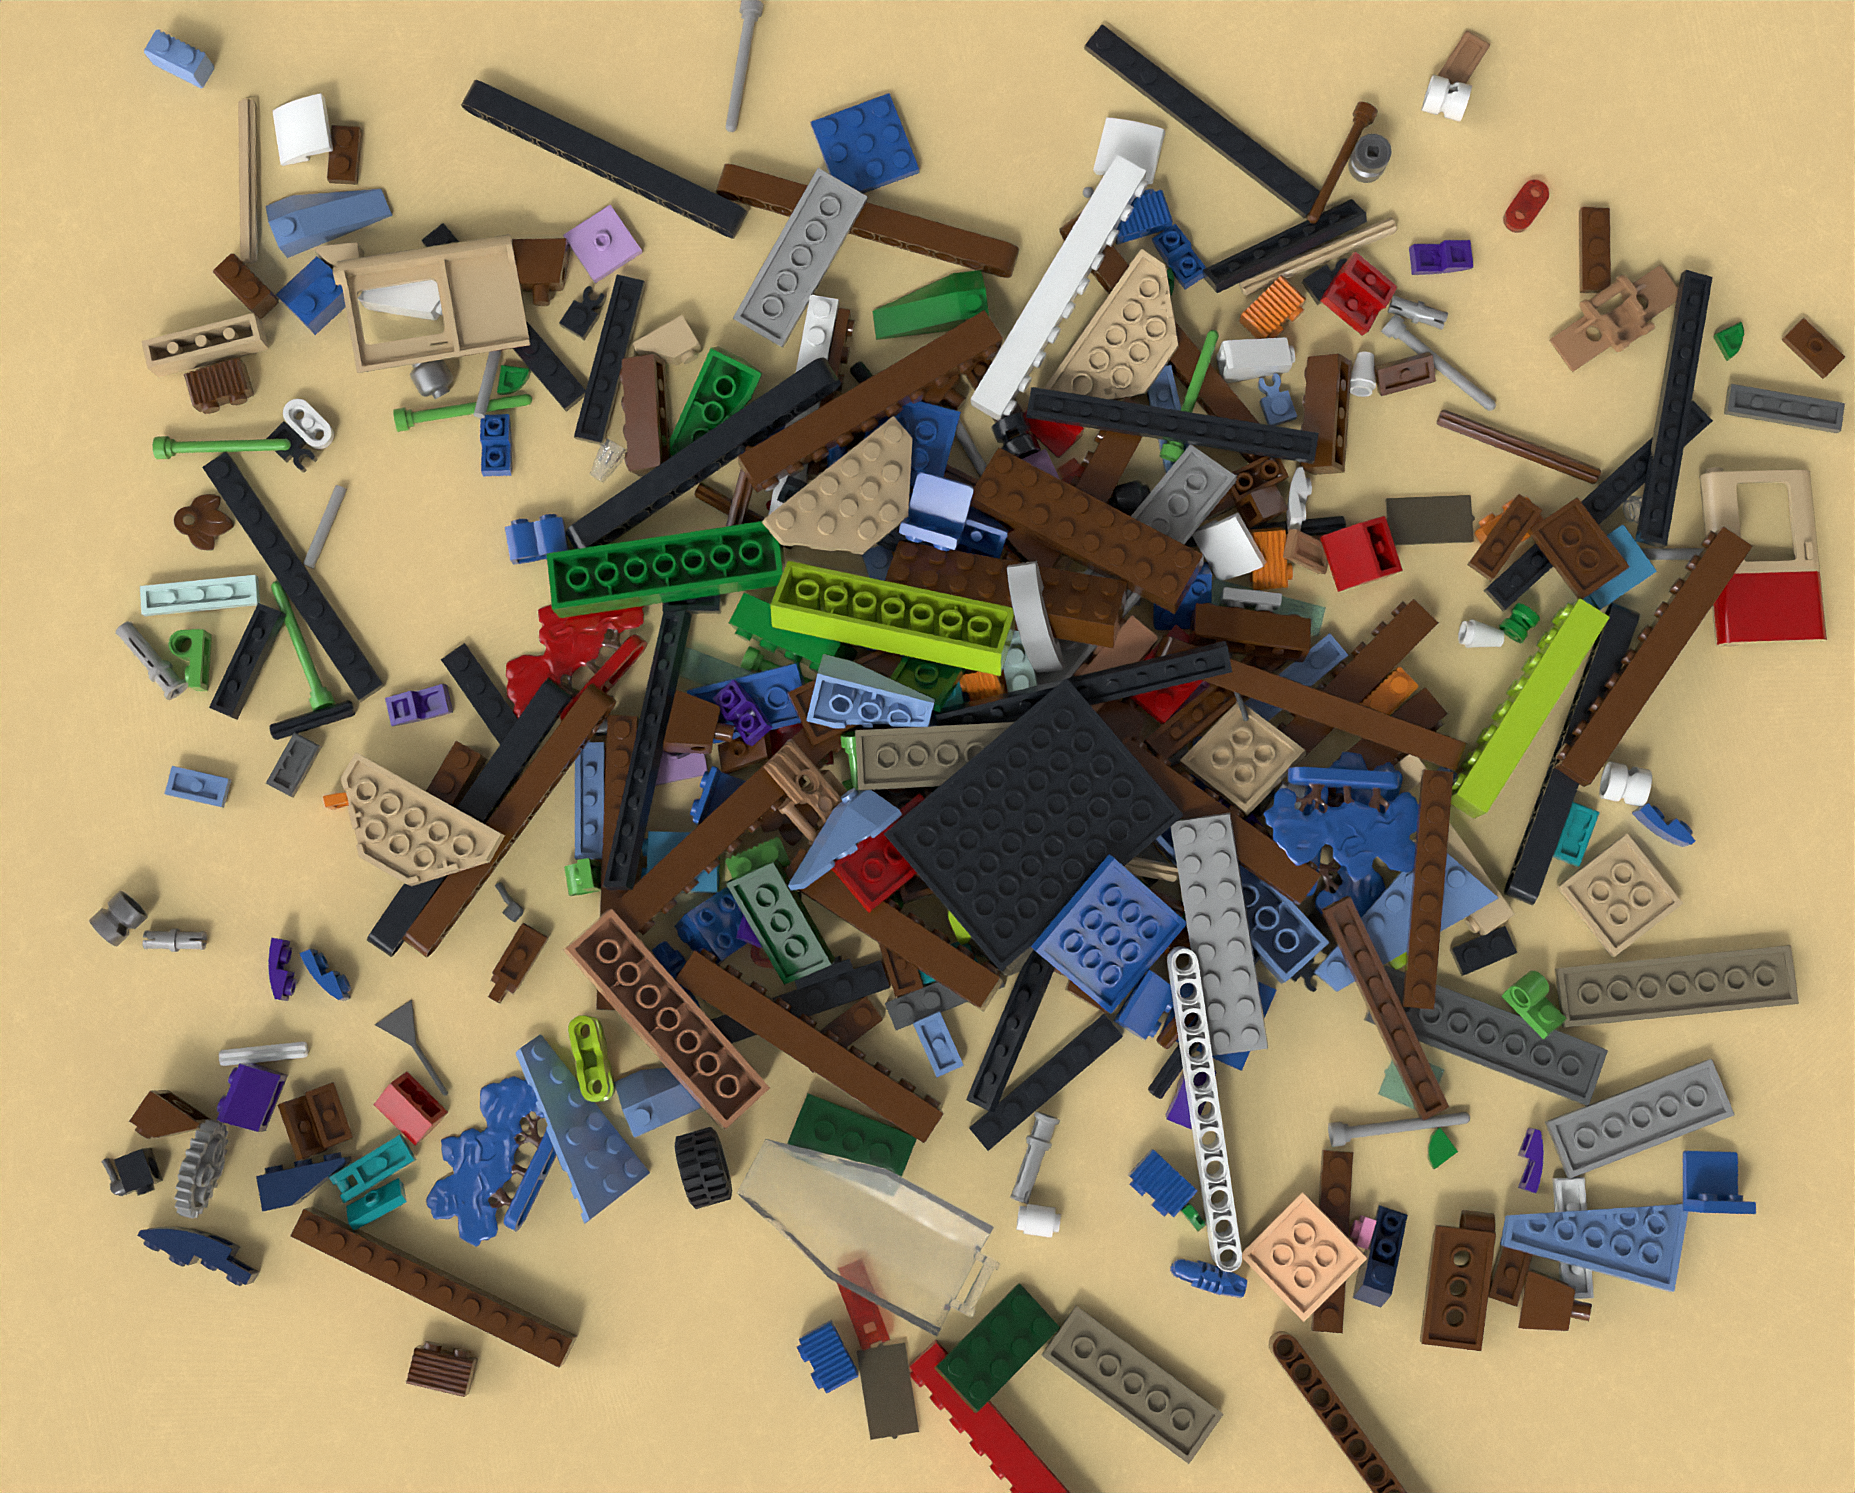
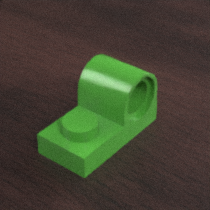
M203 629L178 630L169 639V649L179 658L190 661V665L186 666L185 681L188 683V687L196 691H208L212 634ZM187 639H191V648L186 652H182V643Z
M586 858L577 860L578 863L564 867L569 896L601 891L602 868L600 861Z
M1529 971L1509 987L1501 997L1544 1040L1561 1026L1567 1018L1545 997L1550 990L1545 977L1537 971Z

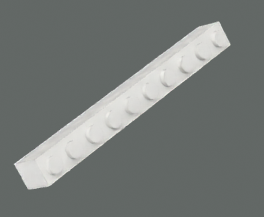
M1119 155L1115 156L971 397V405L998 421L1003 419L1005 415L1009 416L1013 413L1017 402L1014 401L1019 391L1024 393L1032 380L1029 374L1034 366L1036 368L1041 366L1047 354L1044 352V349L1049 342L1052 344L1055 342L1061 331V328L1058 327L1063 318L1068 319L1076 305L1073 303L1078 293L1083 295L1090 282V279L1087 278L1092 269L1097 271L1105 257L1102 252L1106 245L1111 247L1119 234V231L1116 230L1121 220L1124 222L1128 220L1134 208L1131 206V203L1136 196L1140 198L1148 185V182L1145 181L1146 170Z

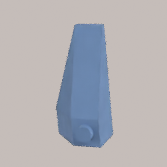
M381 189L292 195L266 206L268 222L277 245L287 258L392 216Z
M823 654L806 721L832 728H845L846 725H862L863 728H873V724H889L892 727H928L935 700L853 661Z
M853 788L841 796L842 802L831 812L788 887L791 890H797L809 886L835 866L833 861L835 858L838 860L848 854L851 855L858 850L857 842L869 836L874 838L902 815L900 810L872 790L858 791Z
M668 1068L640 1070L614 1082L622 1111L634 1137H638L702 1108Z

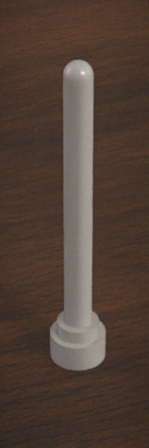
M741 0L739 12L742 14L741 18L744 21L726 120V130L728 132H734L737 128L754 23L758 21V17L762 16L763 3L759 0Z
M1395 314L1381 332L1388 338H1391V336L1395 340L1399 338L1417 354L1430 352L1433 355L1434 367L1486 410L1491 411L1495 409L1496 403L1493 399L1406 330L1407 326L1403 323L1405 320Z
M1467 1112L1436 1115L1424 1121L1420 1118L1350 1127L1348 1124H1342V1122H1334L1328 1124V1133L1331 1146L1336 1147L1345 1145L1346 1142H1350L1351 1138L1467 1124L1470 1121V1115Z

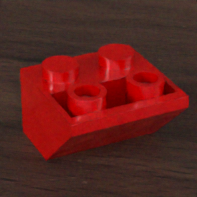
M1385 516L1364 521L1320 537L1338 592L1384 579L1403 571Z

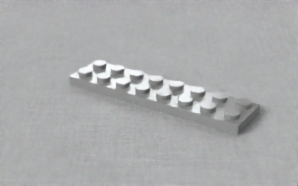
M1231 813L1178 820L1171 826L1190 947L1191 951L1196 954L1199 964L1212 1056L1268 1049Z

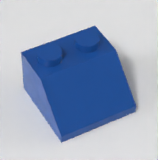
M317 256L275 294L314 335L319 333L346 307L342 286L336 285L333 270Z
M1148 970L1135 985L1114 1022L1142 1040H1146L1148 1036L1153 1038L1162 1024L1158 1019L1163 1011L1169 1013L1174 1006L1171 985L1153 971Z

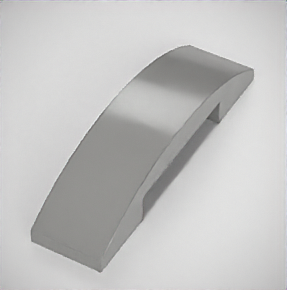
M1037 561L1008 565V582L1015 620L1023 647L1034 671L1042 673L1064 670L1065 664L1059 641H1054L1042 597L1044 586Z

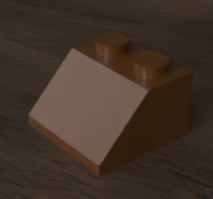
M151 1090L129 1122L137 1126L135 1131L138 1134L151 1139V1137L160 1138L188 1133L197 1129L200 1130L201 1123L212 1119L169 1090Z

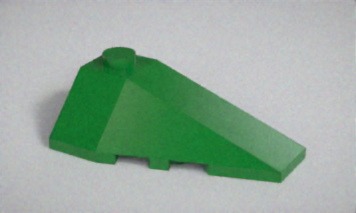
M975 270L950 274L872 311L876 340L950 331L984 310L989 316L982 271Z
M719 346L710 348L670 438L671 455L674 456L743 409L752 399L763 373L745 359Z

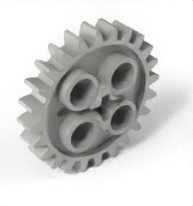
M206 1120L205 1123H201L200 1130H196L195 1139L191 1138L190 1149H186V1158L181 1163L178 1174L179 1182L175 1188L178 1189L175 1195L177 1200L175 1208H177V1213L181 1216L193 1219L194 1217L198 1218L199 1214L203 1213L204 1207L207 1208L209 1198L212 1199L213 1190L218 1186L217 1180L222 1175L225 1164L224 1156L227 1153L225 1147L228 1143V1139H226L228 1131H226L227 1126L222 1122Z

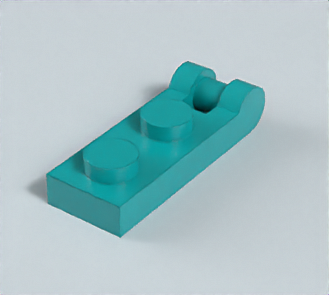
M400 1134L329 1178L333 1185L338 1186L342 1193L340 1198L345 1204L417 1159L403 1135ZM351 1175L355 1177L358 1183L354 1187L350 1185L347 1179Z

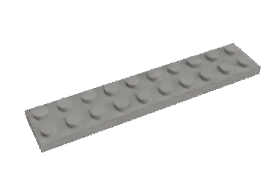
M1190 444L1131 517L1185 544L1233 486L1237 478L1233 473ZM1089 568L1084 572V574L1104 577ZM1128 589L1126 607L1122 618L1126 616L1141 597ZM1054 638V641H1059L1065 669L1036 673L1038 685L1075 677V672L1084 662L1087 663L1098 646Z

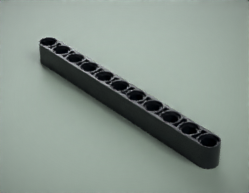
M473 81L461 103L462 108L470 114L725 237L734 239L747 215V211L740 205L482 81Z
M818 358L572 524L566 530L567 537L575 549L610 544L743 454L748 445L755 446L833 393L840 386L841 381L826 358Z
M1613 602L1610 603L1605 612L1610 618L1593 644L1505 885L1504 895L1530 905H1534L1539 896L1579 786L1577 782L1555 768L1559 761L1556 755L1565 743L1570 745L1575 737L1572 732L1576 725L1582 719L1586 721L1592 712L1588 708L1598 695L1603 697L1608 689L1604 685L1614 672H1620L1623 665L1621 660L1629 649L1640 618L1639 612Z
M548 677L456 809L486 824L559 719L564 708L570 703L574 693ZM448 875L414 886L404 883L368 935L367 941L388 956H394L404 943L403 937Z

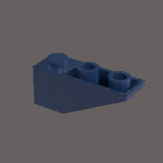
M341 1152L324 1155V1162L313 1164L312 1158L294 1162L295 1168L283 1170V1164L264 1168L265 1174L256 1176L262 1212L301 1203L329 1180V1177L351 1162V1156L342 1158Z
M1379 1205L1374 1219L1377 1222L1368 1249L1364 1251L1368 1259L1358 1270L1353 1293L1354 1299L1381 1308L1392 1295L1407 1214Z

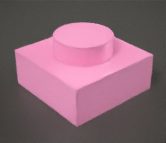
M1360 1215L1359 1220H1354L1350 1230V1237L1353 1238L1352 1242L1356 1246L1368 1249L1377 1221Z

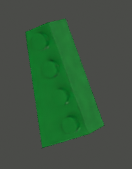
M745 592L728 622L736 630L734 633L736 636L749 642L752 638L760 642L759 646L773 653L777 650L785 654L784 657L794 663L799 662V664L801 662L809 666V669L818 673L823 654L849 661H854L858 654L849 643L772 627L771 604Z

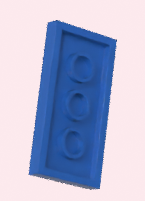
M799 662L687 690V694L716 705L713 697L734 679L744 688L764 713L773 727L771 730L801 723L787 695L788 692L805 685ZM720 711L719 722L734 725L733 722L726 720ZM736 727L734 730L733 739L741 736ZM714 740V744L724 742L721 740Z

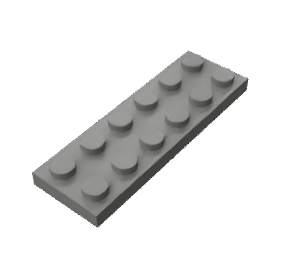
M818 168L733 319L783 348L806 309L810 294L814 295L867 202L868 197Z
M1707 1059L1600 1100L1589 1106L1548 1120L1545 1124L1567 1178H1573L1724 1120L1735 1114L1712 1059Z

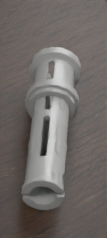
M125 622L118 627L116 634L147 668L149 679L152 682H156L165 692L164 697L167 700H172L185 691L188 683L184 679L179 678L173 671V665L169 661L160 658L133 626L132 622Z
M1037 1111L1034 1113L1036 1120L1031 1134L1026 1137L1028 1147L1010 1198L1026 1204L1029 1202L1045 1151H1048L1052 1146L1050 1140L1055 1125H1058L1060 1122L1058 1118Z

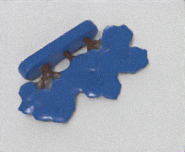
M1342 752L1341 758L1329 767L1368 771L1362 755L1352 752ZM1387 762L1384 765L1377 766L1373 771L1399 773L1398 788L1380 790V795L1388 802L1394 801L1399 796L1403 777L1399 770H1395L1394 766ZM1310 786L1305 787L1304 797L1311 793L1312 788ZM1323 787L1321 799L1330 807H1339L1344 803L1338 802L1339 797L1344 796L1343 788L1336 787V794L1328 800V787ZM1351 788V798L1353 800L1359 801L1363 805H1369L1373 796V790ZM1312 800V804L1307 802L1303 810L1304 815H1310L1313 812L1315 800ZM1320 803L1318 809L1324 812L1325 808ZM1379 804L1380 813L1384 814L1385 807ZM1321 848L1318 855L1311 861L1318 866L1316 871L1323 876L1327 887L1317 896L1315 907L1320 914H1323L1322 908L1345 896H1349L1361 918L1386 890L1383 878L1371 867V873L1355 883L1347 873L1346 866L1332 867L1337 862L1335 859L1329 864L1320 863ZM1329 871L1337 872L1342 878L1341 885H1337L1331 880L1333 874H1329ZM1318 880L1307 896H1312L1315 893ZM1329 886H1333L1336 892L1330 893Z
M1293 767L1288 769L1289 783L1310 786L1312 788L1311 793L1300 799L1294 791L1288 788H1280L1274 794L1273 807L1265 811L1264 816L1266 817L1267 825L1273 828V840L1280 848L1286 851L1287 856L1296 866L1313 860L1318 855L1319 850L1325 844L1333 847V858L1341 866L1347 867V873L1355 883L1371 873V866L1376 857H1379L1386 863L1390 870L1407 873L1414 869L1416 843L1410 839V835L1417 831L1419 804L1410 792L1401 793L1394 801L1388 802L1380 795V790H1393L1399 787V773L1318 767ZM1323 787L1343 788L1344 803L1339 807H1330L1321 799ZM1351 788L1373 790V796L1369 805H1363L1359 801L1353 800L1351 798ZM1312 800H1315L1313 812L1310 815H1304L1303 810L1307 802L1312 804ZM1301 802V806L1295 809V803ZM1320 803L1325 808L1324 812L1318 809ZM1379 804L1385 807L1384 814L1380 813Z
M515 1076L505 1078L500 1083H492L481 1088L480 1110L487 1122L485 1131L479 1132L471 1128L462 1132L458 1138L451 1136L441 1139L443 1160L453 1167L454 1174L443 1180H438L426 1198L427 1206L431 1209V1214L435 1220L450 1219L453 1216H457L459 1237L476 1247L480 1245L482 1240H489L497 1235L498 1226L495 1214L497 1208L504 1205L509 1206L504 1217V1225L515 1232L521 1228L557 1156L547 1130L543 1137H540L538 1134L537 1121L545 1117L543 1112L539 1113L536 1105L538 1099L533 1087L528 1085L526 1079L523 1081ZM531 1111L536 1113L535 1120L531 1119L529 1114ZM522 1117H525L531 1125L528 1128V1131L531 1132L530 1135L521 1128L520 1119ZM519 1135L525 1137L523 1141L516 1140ZM530 1142L536 1146L537 1150L528 1169L515 1163L514 1154L520 1145ZM517 1173L523 1176V1179L512 1199L509 1198L503 1189V1185L512 1175ZM491 1196L498 1200L496 1203H490L488 1198Z

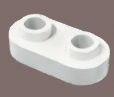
M293 399L285 405L283 409L284 420L312 448L324 449L332 443L334 438L332 427L306 401ZM304 412V417L297 420V413ZM323 431V438L316 439L317 432Z

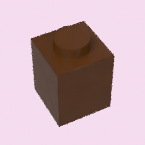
M1275 484L1254 491L1235 504L1248 530L1268 523L1288 510Z

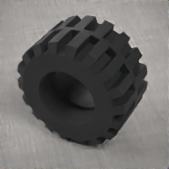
M712 1127L676 1136L675 1154L690 1204L695 1209L731 1200V1178L717 1132Z

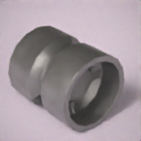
M1367 134L1360 138L1348 162L1349 172L1352 177L1363 183H1371L1379 179L1392 154L1388 140L1378 134Z
M119 891L108 902L109 908H101L89 922L100 936L117 947L129 936V929H136L148 916L133 898L125 892Z

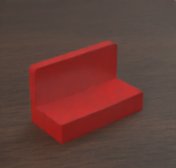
M1028 418L1031 425L1030 432L1057 458H1060L1083 436L1084 428L1081 426Z

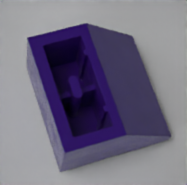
M239 1063V1066L234 1067L229 1076L228 1083L231 1085L227 1095H223L218 1103L217 1112H219L217 1121L256 1132L266 1131L288 1075L257 1063Z

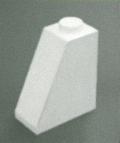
M433 280L364 290L358 297L362 305L368 310L434 321L440 315H443L438 286Z
M1287 337L1227 340L1222 342L1216 360L1221 377L1226 383L1272 376L1275 373H1288L1292 363H1295V352L1293 346L1288 345Z

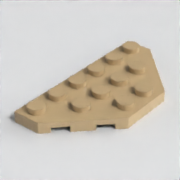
M1143 249L1139 251L1044 389L1111 400L1123 399L1125 396L1129 398L1145 395L1179 348L1165 264Z
M893 416L768 515L762 523L781 545L809 546L811 549L828 551H851L853 554L863 555L899 526L904 518L908 517L912 437Z
M358 753L354 754L341 777L343 789L346 790L349 806L347 807L352 829L356 833L358 842L356 847L359 857L407 885L414 886L488 863L505 835Z

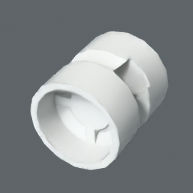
M1433 74L1421 110L1434 115L1443 112L1445 118L1460 122L1470 97L1472 85L1458 81L1450 84L1448 78Z
M1609 761L1601 777L1600 797L1616 802L1624 798L1625 804L1643 807L1650 793L1652 772L1638 767H1632L1628 770L1625 764Z

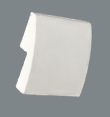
M321 93L292 101L273 110L279 157L282 166L309 161V156L333 151L325 97Z
M1106 117L1093 169L1096 175H1105L1115 156L1119 155L1146 170L1145 181L1148 184H1152L1165 130L1140 122Z
M1239 513L1219 522L1217 520L1198 527L1192 534L1218 581L1241 576L1264 567L1266 563Z

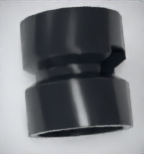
M1025 412L1009 415L991 426L997 443H1003L1001 449L1023 459L1041 451L1036 436L1029 434L1031 425L1028 418H1026ZM1020 433L1019 436L1010 439V437H1013V436H1015V435H1017V434Z

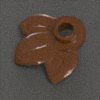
M215 494L196 497L190 506L179 509L174 516L175 528L181 534L188 535L191 544L200 550H214L213 536L225 534L234 526L226 514L217 510L221 497ZM186 516H191L195 521L193 524L187 525L183 522V519Z
M786 794V795H785L784 797H782V798H783L784 800H786V798L788 797V795ZM808 803L794 805L813 828L818 827L816 821L819 819V814ZM769 810L762 816L764 823L761 825L764 833L779 829L783 839L791 846H795L801 840L803 833L786 814H781L779 810L775 813Z

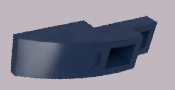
M156 1227L140 1230L137 1235L145 1240L143 1244L151 1250L159 1252L161 1249L169 1254V1260L184 1267L185 1265L196 1264L200 1258L202 1259L200 1263L204 1267L212 1271L221 1270L227 1274L226 1279L238 1286L254 1283L259 1274V1271L235 1258L240 1249L239 1245L212 1233L183 1227Z

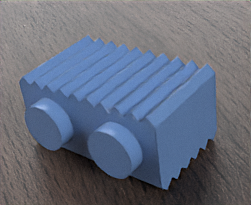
M160 29L155 30L144 49V53L153 65L201 89L204 88L214 70L213 63L204 51L196 50L195 47H191L189 44L186 45L185 42H181L179 39L176 40L170 34L166 35Z

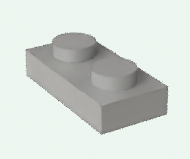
M1224 587L1220 595V604H1226L1229 608L1242 607L1244 609V607L1256 608L1255 611H1270L1272 613L1273 610H1278L1282 601L1281 593Z

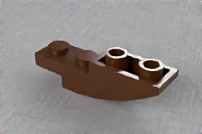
M1265 456L1231 472L1236 476V482L1205 520L1209 521L1235 508V504L1248 494L1274 484L1277 485L1289 478L1281 459Z

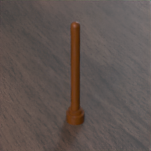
M1367 102L1357 103L1353 111L1354 124L1308 215L1310 223H1316L1319 220L1363 129L1374 122L1378 110L1372 104Z

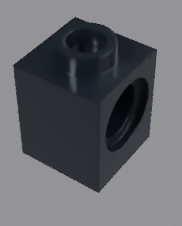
M142 1148L114 1159L125 1193L136 1192L137 1196L155 1190L154 1184L163 1181L152 1148Z

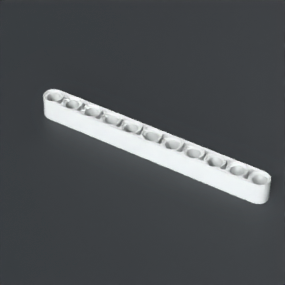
M1178 946L1169 952L1167 965L1210 1253L1213 1261L1221 1270L1232 1272L1240 1267L1242 1252L1200 970L1196 954L1188 948ZM1187 953L1189 956L1188 965L1182 969L1177 968L1175 964L1177 956ZM1185 983H1192L1194 987L1193 994L1188 998H1182L1180 995L1181 986ZM1191 1012L1197 1013V1024L1193 1027H1186L1184 1023L1186 1015ZM1200 1042L1203 1046L1202 1052L1196 1057L1190 1056V1045ZM1198 1072H1206V1082L1201 1086H1195L1193 1083L1194 1076ZM1204 1101H1209L1211 1103L1210 1112L1206 1115H1199L1198 1106ZM1208 1131H1214L1216 1134L1214 1142L1209 1145L1203 1144V1135ZM1211 1161H1219V1170L1214 1174H1208L1206 1171L1207 1165ZM1215 1191H1224V1198L1221 1202H1211V1196ZM1220 1220H1228L1229 1226L1226 1231L1222 1233L1215 1231V1226ZM1224 1250H1233V1256L1229 1261H1220V1255Z

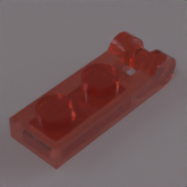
M861 1260L833 1271L862 1351L870 1349L872 1344L879 1341L882 1343L890 1341V1335ZM874 1321L877 1330L866 1334L863 1325Z

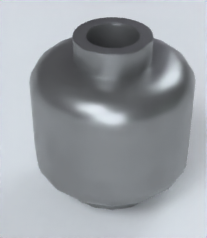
M444 360L412 364L414 369L411 371L410 377L422 396L433 395L434 399H437L450 391L447 386L452 383L453 375Z

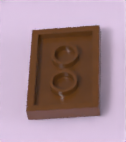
M1578 497L1528 531L1529 535L1577 599H1585L1630 567Z

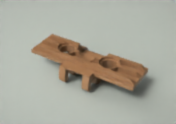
M1661 265L1634 283H1631L1625 275L1621 274L1616 278L1615 283L1591 299L1581 301L1579 306L1585 316L1552 337L1549 341L1569 369L1574 372L1612 346L1616 353L1621 352L1629 347L1630 343L1654 330V323L1650 322L1648 324L1647 322L1676 303L1678 288ZM1621 293V298L1624 302L1620 306L1604 315L1598 313L1596 308ZM1636 296L1642 297L1646 301V308L1644 310L1643 306L1637 301ZM1594 327L1598 329L1601 335L1600 340H1589L1586 336L1587 328Z
M789 739L768 761L764 768L788 795L778 810L781 814H786L809 840L808 844L811 847L833 809L842 802L841 796L847 790L830 770L819 771L793 739ZM802 775H805L809 778L810 783L801 789L799 779ZM800 803L802 805L808 803L821 816L816 821L817 826L820 828L818 832L794 806L795 804Z

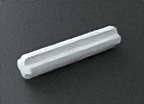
M294 1042L221 1050L219 1052V1062L222 1066L238 1065L239 1063L305 1058L308 1056V1046L306 1042Z

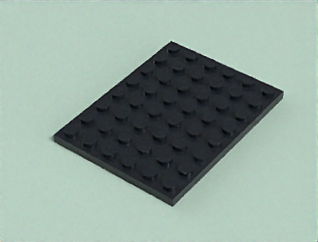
M1066 678L886 831L884 835L998 969L1003 971L1033 945L1109 854L1125 866L1183 816V813Z

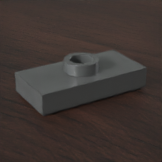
M294 732L266 784L294 798L322 747Z

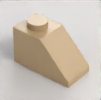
M683 315L633 342L638 356L655 354L665 360V363L673 365L688 364L698 357V353L702 352L699 342Z

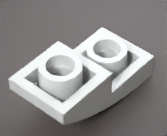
M1303 467L1296 469L1291 482L1287 503L1288 510L1286 512L1288 531L1289 529L1300 531L1302 521L1306 520L1305 506L1307 496L1312 493L1310 478H1305Z

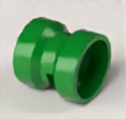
M1517 603L1511 610L1512 615L1509 618H1505L1499 625V628L1510 639L1523 643L1528 637L1529 629L1534 628L1539 623L1540 617L1528 606Z

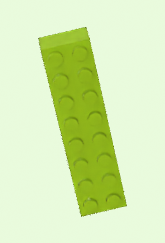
M787 561L770 605L772 627L998 676H1001L1015 632V615L1011 607Z
M1580 598L1572 604L1568 602L1564 608H1560L1551 620L1555 625L1549 632L1545 631L1536 644L1540 649L1533 656L1530 655L1521 668L1524 674L1518 680L1515 679L1506 692L1509 698L1503 704L1500 703L1491 715L1494 722L1488 728H1484L1475 741L1479 744L1472 753L1469 752L1460 766L1464 769L1455 777L1452 784L1451 805L1473 819L1488 812L1610 618L1609 616Z

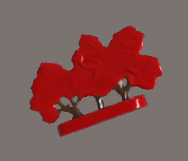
M552 605L538 609L539 622L542 623V628L539 630V642L546 646L545 653L539 656L522 655L508 661L506 664V677L508 679L506 687L507 697L515 703L513 713L517 715V719L548 677L574 693L572 700L561 713V721L590 684L594 683L604 692L608 693L647 647V642L637 634L627 638L622 645L620 644L621 632L625 629L637 628L644 623V612L642 610L644 606L559 618L552 610ZM608 629H612L614 632L612 638L606 633ZM601 647L614 648L616 651L601 668L595 664ZM587 666L595 675L579 691L572 687V675L579 667ZM564 676H567L568 684L562 682Z

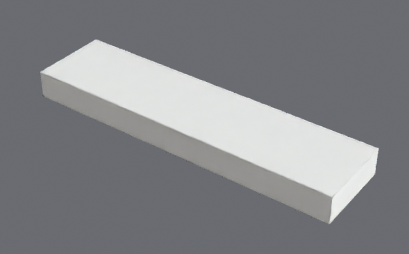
M1584 1177L1552 1178L1555 1212L1587 1210ZM1559 1262L1560 1280L1576 1286L1574 1299L1594 1298L1592 1270Z

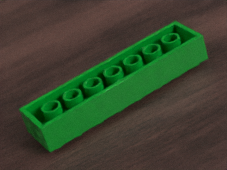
M762 521L546 554L552 610L559 618L778 586L786 566L783 545L776 540Z

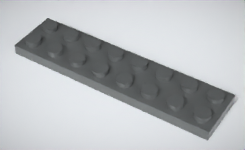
M1384 965L1383 967L1402 1005L1405 972ZM1436 985L1434 1010L1403 1007L1419 1042L1589 1106L1608 1050L1557 1030L1553 1031L1543 1040L1522 1017ZM1367 1010L1364 1021L1375 1025L1369 1010Z

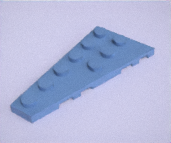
M1448 853L1446 857L1440 932L1499 898ZM1413 870L1407 873L1400 872L1361 917L1383 965L1407 952ZM1338 944L1314 971L1317 976L1336 992L1355 982Z
M540 1034L522 1046L516 1052V1056L528 1085L533 1087L538 1099L536 1102L539 1113L543 1112L548 1124L546 1130L562 1170L567 1172L572 1183L571 1192L574 1199L578 1198L583 1211L581 1217L585 1224L639 1183L650 1172L595 1102L588 1101L583 1097L577 1079Z
M1683 1204L1507 1215L1505 1216L1500 1245L1664 1291L1674 1292L1688 1211H1683Z

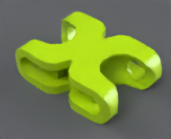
M579 1015L569 1023L568 1033L572 1052L576 1060L580 1090L583 1097L588 1101H607L615 1093L612 1067L607 1056L608 1050L603 1026L597 1018ZM585 1025H589L590 1035L585 1038L582 1030ZM596 1080H600L602 1084L600 1093L594 1090V1082Z

